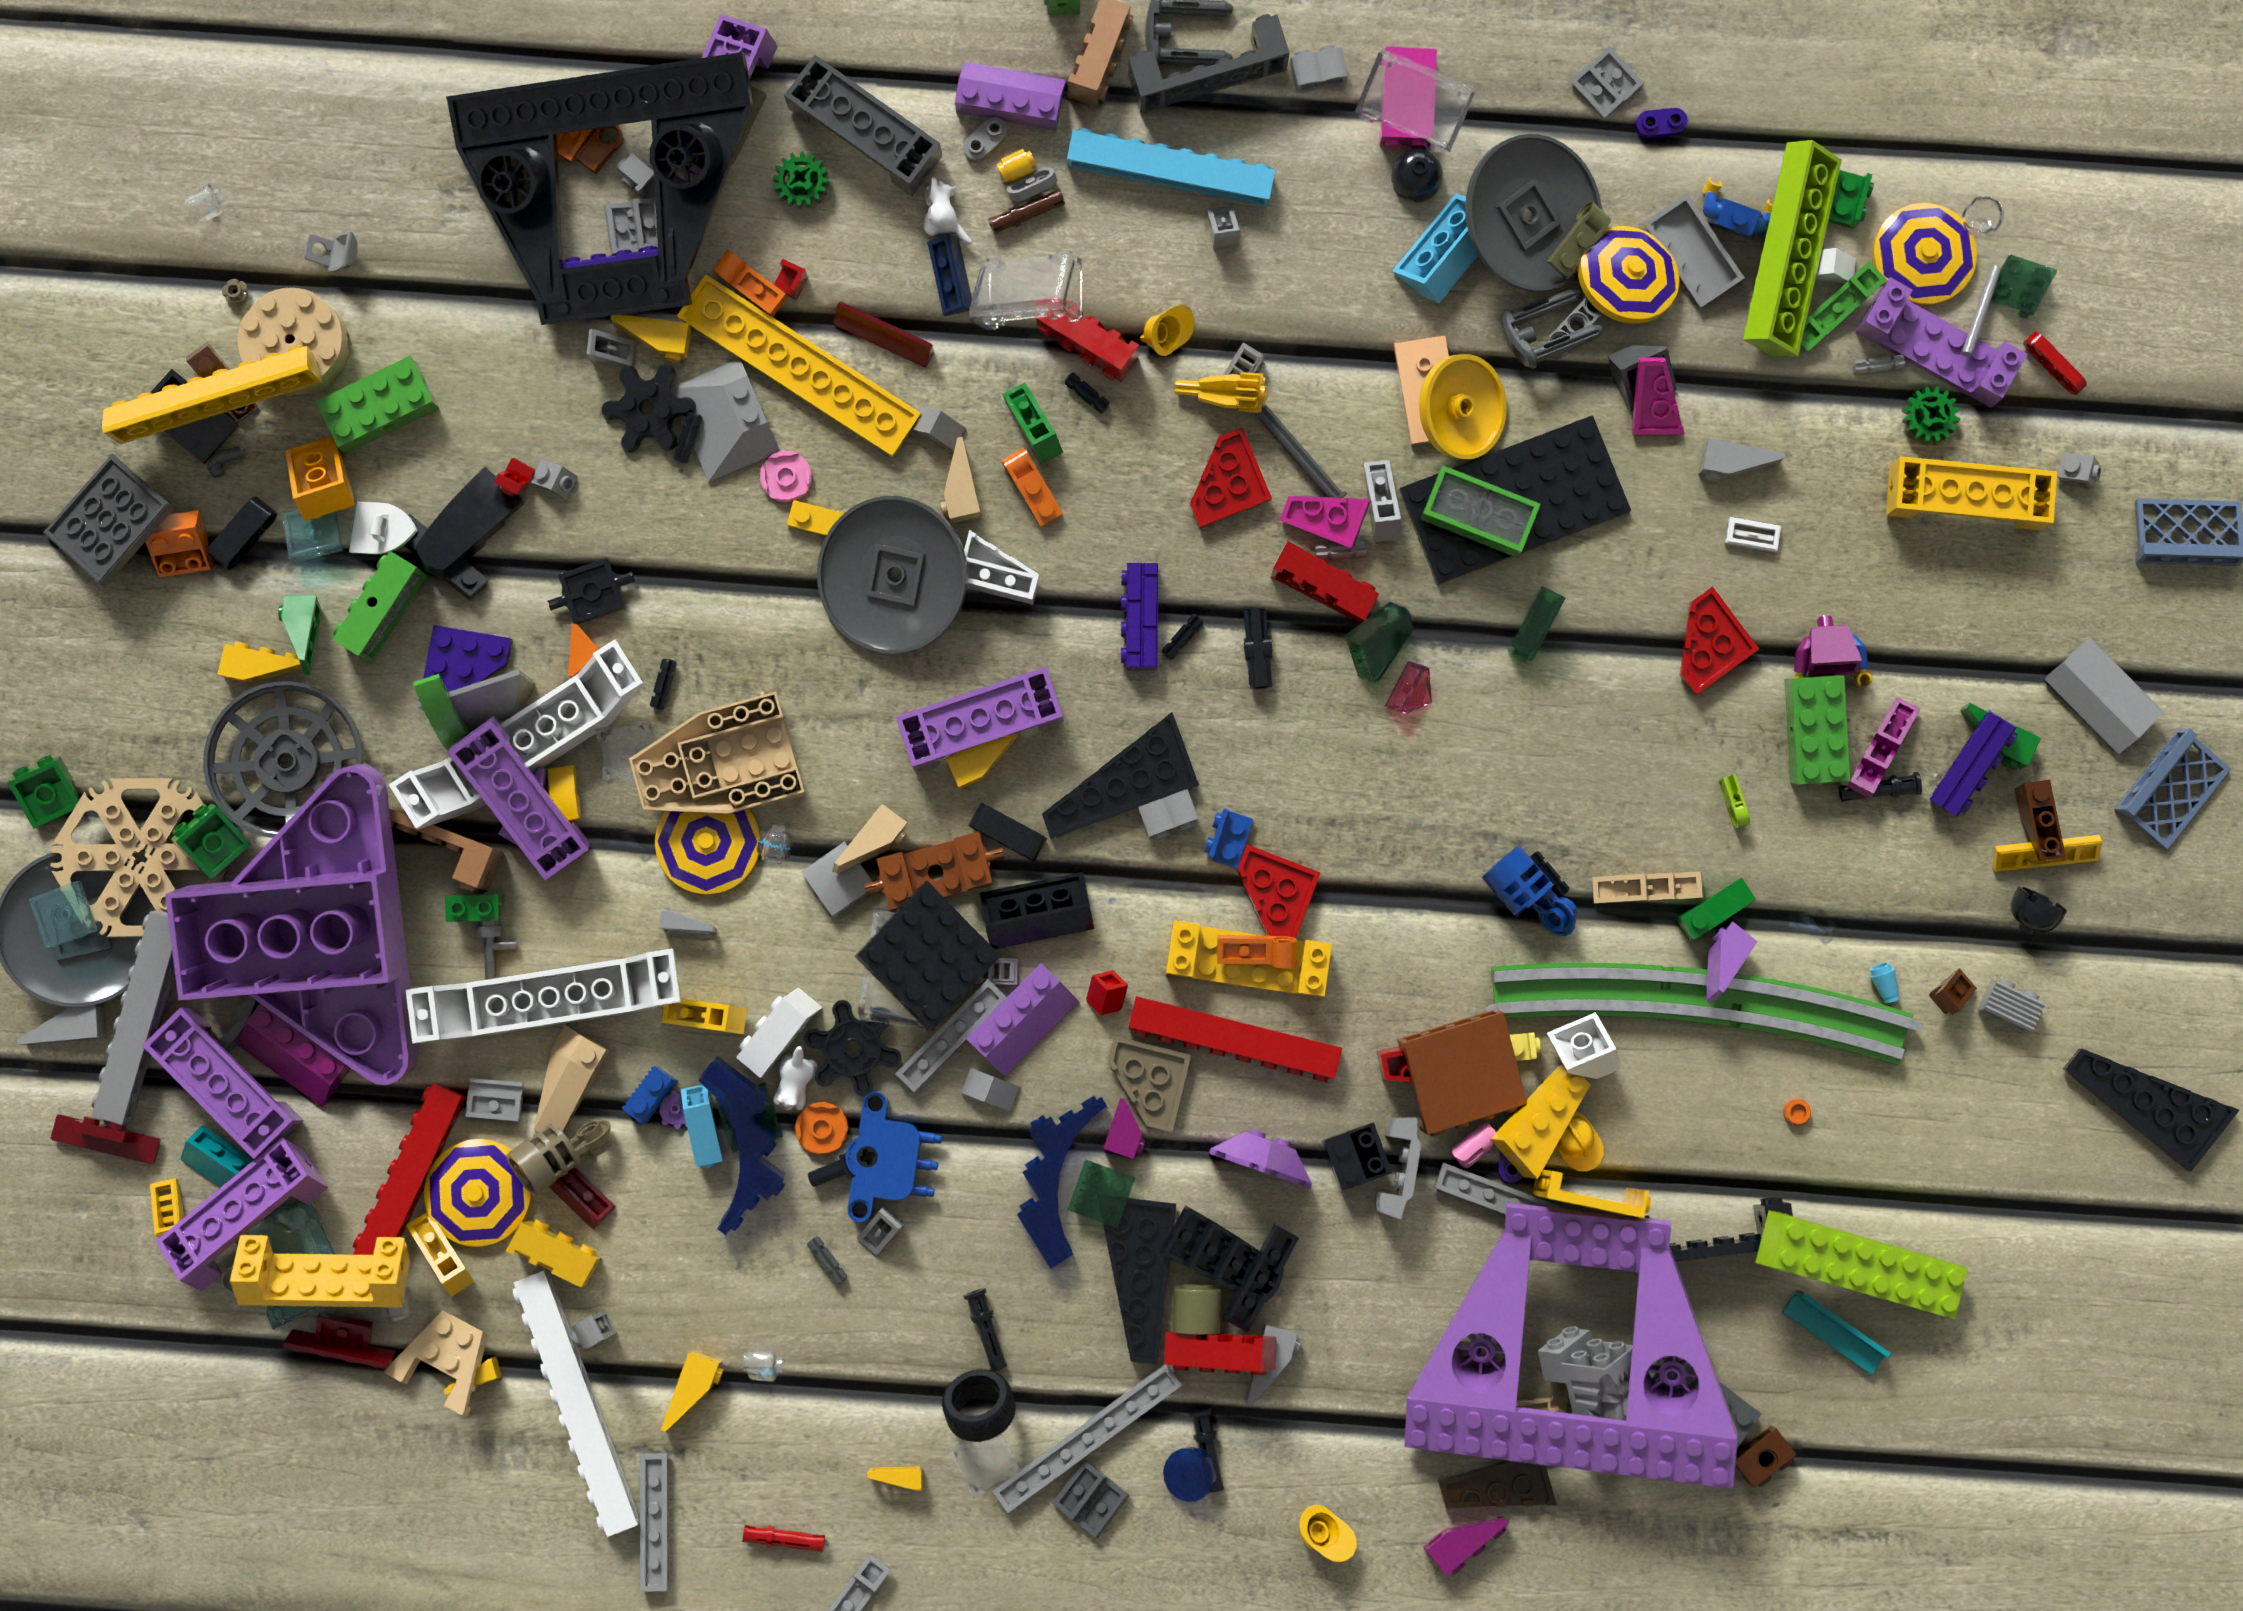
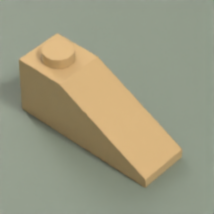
M963 437L957 438L944 490L945 501L940 502L943 516L949 517L951 524L981 517Z
M881 804L835 861L832 871L838 874L889 851L894 843L898 846L907 835L905 832L907 822Z

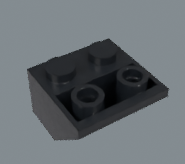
M1374 1122L1322 1140L1340 1191L1392 1173Z

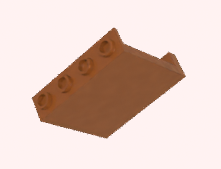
M1493 1009L1397 1039L1399 1050L1405 1054L1423 1123L1419 1127L1427 1135L1439 1136L1446 1132L1445 1129L1451 1127L1456 1129L1464 1128L1470 1125V1121L1477 1119L1480 1121L1490 1120L1495 1117L1496 1113L1502 1111L1504 1113H1512L1518 1111L1519 1106L1527 1104L1504 1012Z

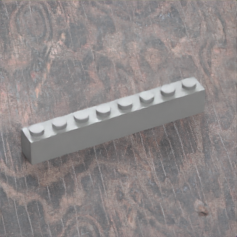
M162 910L151 911L144 918L142 924L144 934L142 940L137 943L135 955H137L136 962L128 973V980L130 981L128 990L124 992L120 1002L121 1006H123L122 1011L113 1026V1031H115L114 1039L107 1047L106 1056L108 1060L106 1067L101 1070L99 1075L101 1085L99 1092L94 1095L91 1104L94 1108L92 1116L120 1125L129 1123L133 1119L151 1056L142 1045L159 1028L175 972L168 913Z

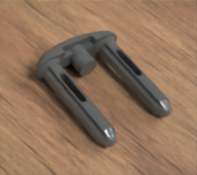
M1151 0L1145 25L1146 51H1154L1158 64L1211 66L1222 58L1233 59L1232 55L1224 50L1160 48L1158 46V39H1171V23H1159L1160 14L1225 17L1233 13V5L1226 1Z
M1578 288L1566 289L1511 312L1508 309L1504 310L1502 325L1506 341L1514 355L1525 366L1534 369L1537 367L1538 362L1596 340L1603 334V327L1601 325H1589L1535 348H1530L1529 343L1537 340L1533 328L1530 326L1520 331L1517 329V325L1575 303L1581 297V291Z

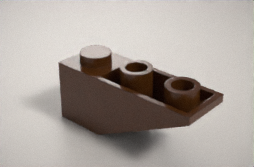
M208 342L186 357L187 363L199 377L206 378L212 376L214 371L220 369L230 370ZM256 403L228 412L237 423H240L259 407Z
M2050 779L2024 783L2015 788L2019 814L2038 860L2044 861L2066 857Z

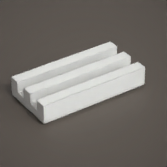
M1730 517L1728 519L1727 536L1724 544L1776 553L1778 551L1781 526ZM1734 525L1774 532V536L1734 529ZM1733 535L1752 539L1773 542V545L1736 539L1732 537Z

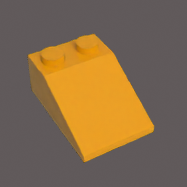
M333 436L285 451L293 499L304 521L317 519L323 515L345 510L355 505L342 454Z

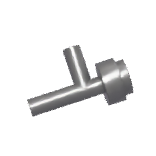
M499 920L477 921V925H475V937H483L485 980L496 978L495 951L516 950V940L494 941V937L502 936V925L499 924Z

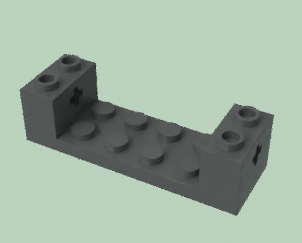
M1269 14L1262 15L1256 21H1253L1250 39L1253 50L1244 52L1240 57L1231 60L1230 58H1222L1211 66H1196L1187 73H1171L1166 76V79H1162L1154 51L1147 52L1143 50L1134 53L1129 58L1128 76L1140 113L1287 71L1290 52L1278 14L1274 16Z
M816 55L812 57L784 94L790 111L807 123H810L812 119L819 122L888 171L891 182L911 196L915 194L942 158L941 144Z

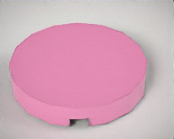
M779 451L768 457V460L762 465L760 481L763 490L770 498L781 503H791L793 500H800L807 494L812 484V472L808 462L799 454L793 451Z

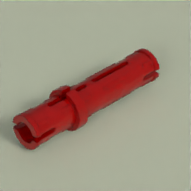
M745 1525L742 1542L763 1544L768 1548L781 1546L823 1553L825 1535L775 1529V1526L762 1528Z

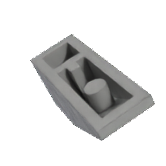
M1708 439L1703 445L1698 474L1705 475L1707 480L1720 481L1721 479L1779 464L1785 458L1786 453Z
M1390 461L1364 462L1367 498L1371 499L1369 513L1374 542L1400 539L1401 516Z
M93 1005L68 1008L18 1038L17 1045L106 1038L104 1006Z
M606 1310L592 1314L572 1326L574 1330L572 1333L573 1340L578 1347L582 1346L584 1350L617 1334Z
M1268 1324L1264 1325L1262 1336L1276 1337L1275 1369L1267 1371V1375H1252L1246 1398L1247 1405L1252 1406L1291 1361L1292 1354H1298L1301 1339L1297 1338V1332Z

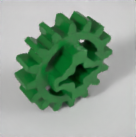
M801 151L800 157L796 158L794 153H790L791 160L788 161L782 158L783 166L775 167L779 175H773V181L778 183L774 186L776 192H781L779 194L781 201L787 199L789 207L795 202L798 209H802L803 203L812 208L811 201L815 200L820 203L819 195L827 194V190L823 187L830 184L829 179L825 178L829 175L827 168L821 169L823 162L822 160L815 162L814 154L806 158L804 151ZM788 173L789 180L786 182L787 185L785 186L784 180L786 174ZM816 175H818V183L814 187L813 181L816 179ZM801 178L802 180L805 179L806 181L804 183H802L801 181L797 182V179Z
M1925 387L1922 393L1919 390L1915 391L1913 398L1909 397L1906 400L1908 406L1902 409V413L1907 414V417L1902 419V423H1909V427L1905 431L1911 432L1913 430L1915 432L1913 439L1916 440L1921 436L1923 437L1922 441L1924 444L1930 438L1933 444L1939 442L1940 437L1943 440L1947 439L1949 433H1953L1957 429L1953 424H1957L1960 421V418L1955 416L1960 411V408L1953 407L1952 405L1956 399L1952 398L1949 400L1947 398L1948 391L1940 394L1939 387L1934 388L1932 392H1930L1929 387ZM1931 399L1935 401L1928 403L1925 400ZM1929 411H1931V412L1933 413V415H1932V418H1933V419H1930V418L1928 417V416L1930 415V412H1929ZM1935 428L1938 431H1928L1927 429Z

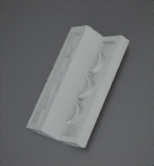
M2090 637L2074 649L2067 659L2045 678L2062 698L2118 754L2139 739L2164 713Z

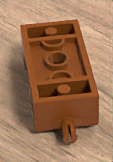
M975 832L953 838V841L904 854L900 852L877 858L880 871L879 881L864 884L865 889H867L866 894L882 891L887 897L890 911L894 912L925 881H928L944 898L994 885L990 873V862L1005 858L1003 847L987 852L983 846L980 833ZM934 865L943 868L944 873L939 880H933L928 875L929 869Z

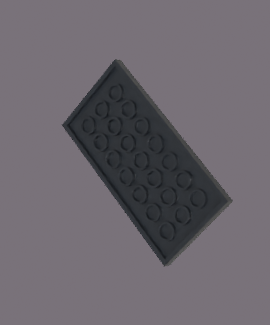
M1593 415L1451 468L1541 504L1521 553L1631 512ZM1438 474L1399 489L1437 585L1513 557L1421 520Z

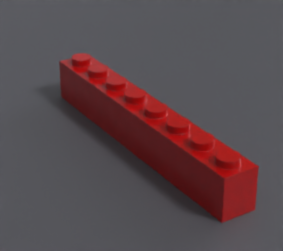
M1138 996L1135 998L1128 1028L1133 1029L1132 1034L1147 1038L1148 1033L1159 1035L1158 1041L1173 1044L1175 1039L1183 1041V1047L1199 1051L1200 1046L1210 1048V1054L1225 1057L1227 1052L1235 1054V1060L1251 1063V1059L1262 1061V1067L1276 1070L1277 1065L1287 1067L1286 1073L1302 1076L1303 1072L1313 1074L1312 1079L1328 1083L1329 1078L1335 1079L1342 1052V1047Z
M433 1083L431 1087L428 1086L421 1099L424 1101L421 1110H417L411 1119L410 1125L413 1127L409 1135H405L400 1142L399 1150L401 1152L397 1160L394 1159L388 1168L387 1174L390 1176L386 1184H382L377 1191V1204L374 1209L371 1208L368 1211L364 1223L367 1225L363 1233H359L353 1243V1248H355L353 1255H374L377 1237L402 1238L406 1225L409 1223L424 1191L427 1175L445 1146L467 1099L466 1095L439 1083Z

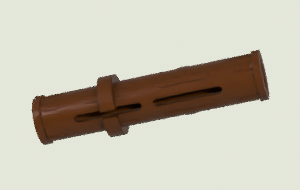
M1057 189L1021 206L1009 207L1008 211L988 218L989 225L993 233L996 234L1014 225L1018 227L1022 222L1065 205V201L1061 191Z

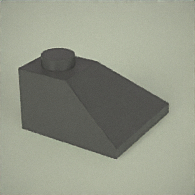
M1630 345L1608 356L1612 377L1630 411L1634 409L1638 358L1664 357L1670 373L1673 392L1677 390L1666 346Z

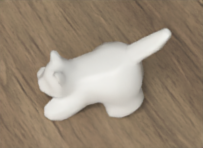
M931 177L930 185L926 186L925 202L929 206L923 221L925 232L930 236L955 232L962 242L971 245L972 240L958 224L956 213L949 200L954 195L957 187L944 184L942 181L937 182L935 177Z
M801 1046L795 1049L793 1056L790 1053L784 1054L779 1063L781 1081L773 1096V1102L775 1105L780 1104L784 1110H791L794 1107L797 1111L804 1110L806 1105V1086L814 1079L815 1073L818 1070V1065L814 1060L803 1059L804 1053Z

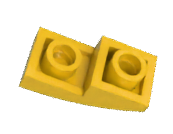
M574 765L548 769L549 796L569 822L580 821V797L577 794L576 768Z

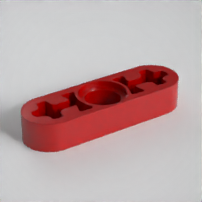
M2033 332L2023 342L2026 350L2069 393L2077 395L2087 386L2085 378L2040 333Z

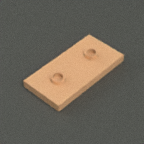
M1445 336L1394 343L1393 345L1411 446L1430 443L1421 424L1419 399L1423 382L1429 371L1440 360L1449 356Z

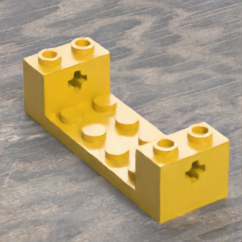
M1900 456L1889 465L1886 516L1912 519L1921 512L2015 521L2016 529L2041 531L2054 523L2057 471Z
M1173 921L1165 975L1318 998L1325 996L1332 948L1331 943L1311 940L1297 941L1296 966L1289 969L1276 968L1272 964H1217L1218 935H1263L1203 927L1197 923Z
M240 1235L230 1283L238 1305L402 1307L410 1258L405 1238L377 1237L374 1255L273 1254L268 1236Z

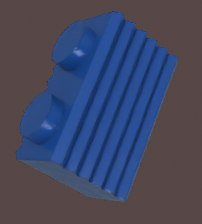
M657 1066L651 1067L652 1071H648L645 1079L641 1080L642 1084H638L639 1088L635 1089V1093H632V1097H629L626 1105L622 1106L626 1113L642 1124H647L661 1102L678 1082L677 1079Z

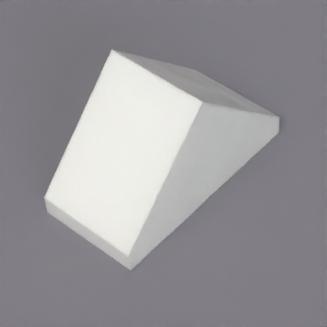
M1838 248L1823 249L1815 280L1845 284L1854 275L1856 258Z

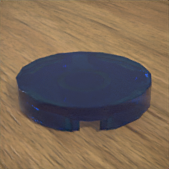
M1195 1447L1181 1448L1173 1452L1165 1462L1163 1469L1164 1482L1168 1490L1177 1499L1185 1502H1196L1206 1497L1214 1488L1216 1471H1214L1211 1458L1203 1450Z

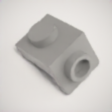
M2063 452L2057 478L2062 481L2085 483L2088 488H2094L2095 481H2099L2102 468L2094 456Z
M541 459L530 482L535 486L554 492L567 499L578 476L563 466Z

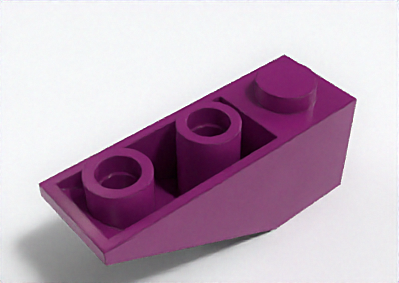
M1502 1516L1446 1528L1423 1547L1446 1575L1450 1573L1454 1575L1465 1566L1464 1561L1471 1555L1476 1557L1486 1548L1484 1544L1492 1537L1495 1540L1504 1534L1507 1530L1505 1526L1509 1523Z

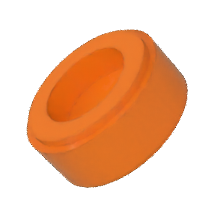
M1792 1099L1785 1104L1783 1116L1792 1125H1803L1811 1117V1107L1802 1099Z

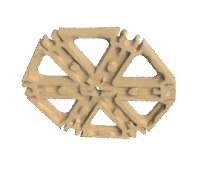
M173 778L109 779L113 784V789H111L106 781H102L101 783L105 788L104 792L96 794L92 787L89 788V793L94 798L92 801L84 792L52 843V846H64L63 849H51L52 854H61L62 860L59 863H51V867L55 869L63 868L62 871H52L53 875L82 923L85 925L86 920L92 916L87 923V927L92 929L95 923L101 922L103 928L100 934L103 936L107 934L110 926L112 929L107 936L108 938L143 937L144 930L142 926H126L120 921L122 914L140 885L155 910L167 912L165 894L176 889L165 871H201L175 844H166L187 810L195 811L204 804L197 792L188 800L193 794L191 787L184 794L178 793V787L181 784L178 780L169 789L171 782L174 780ZM130 789H154L159 792L160 799L140 830L122 801V794ZM88 811H95L116 844H75L71 836L84 814ZM145 850L147 861L136 865V859L133 857L134 854H140ZM228 869L222 870L212 880L208 879L206 884L221 883ZM75 872H114L100 897L93 905H86L82 901L71 882V876Z

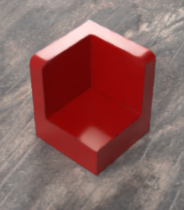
M782 259L780 262L782 269L774 285L786 293L787 296L797 300L808 279L806 270Z
M1114 970L1092 975L1086 1001L1100 1016L1120 1011L1123 1007L1128 984Z

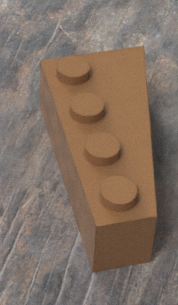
M1099 0L1090 24L1092 31L1086 34L1081 52L1084 54L1083 56H1077L1074 73L1070 74L1068 79L1069 99L1098 108L1100 100L1105 101L1109 86L1106 85L1108 77L1113 78L1117 67V62H1114L1116 54H1121L1126 40L1122 38L1125 29L1130 30L1134 15H1131V5L1117 0Z

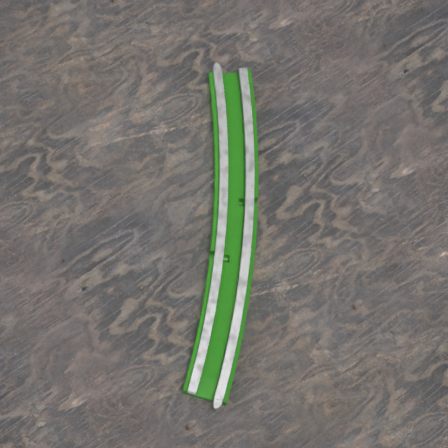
M1542 963L1491 967L1494 1004L1486 1008V1012L1493 1009L1504 1012L1505 1019L1588 1016L1596 1012L1598 1016L1651 1018L1720 1025L1809 1041L1894 1065H1899L1905 1049H1902L1907 1030H1919L1922 1028L1921 1023L1912 1019L1914 1014L1828 990L1743 974H1736L1724 993L1710 1004L1706 1001L1708 970L1625 963Z

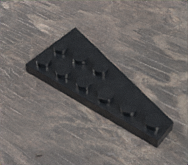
M1173 712L1042 813L1051 839L1137 809L1140 806L1180 791L1199 786Z
M2078 1049L2063 1068L2065 1072L2187 1171H2192L2240 1111L2237 1108L2224 1105L2183 1087L2139 1072L2134 1068L2126 1067L2085 1049Z
M1097 1194L1131 1362L1157 1365L1170 1258L1161 1254L1160 1251L1174 1227L1176 1203Z

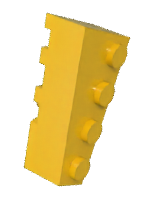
M1559 1065L1526 1100L1527 1104L1520 1106L1518 1111L1490 1138L1523 1177L1538 1179L1590 1087V1083L1583 1076L1570 1074L1566 1071L1564 1065Z

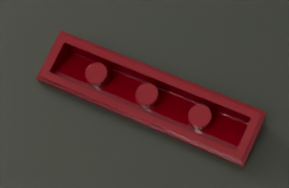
M843 302L838 303L834 318V325L922 367H927L934 353L932 343Z
M572 1168L568 1171V1174L558 1178L555 1183L549 1186L593 1230L616 1207L576 1168Z

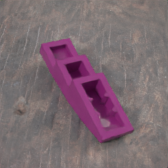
M1896 697L1849 781L1848 788L1869 799L1872 798L1920 708Z

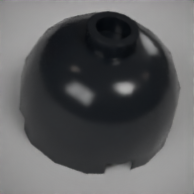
M1414 148L1405 151L1397 158L1392 168L1391 182L1396 193L1401 198L1414 200V202L1429 200L1437 193L1442 183L1443 169L1440 160L1426 149Z
M2018 886L2011 901L2013 917L2020 922L2019 928L2029 934H2033L2035 931H2052L2061 923L2068 910L2057 902L2053 906V902L2048 900V897Z

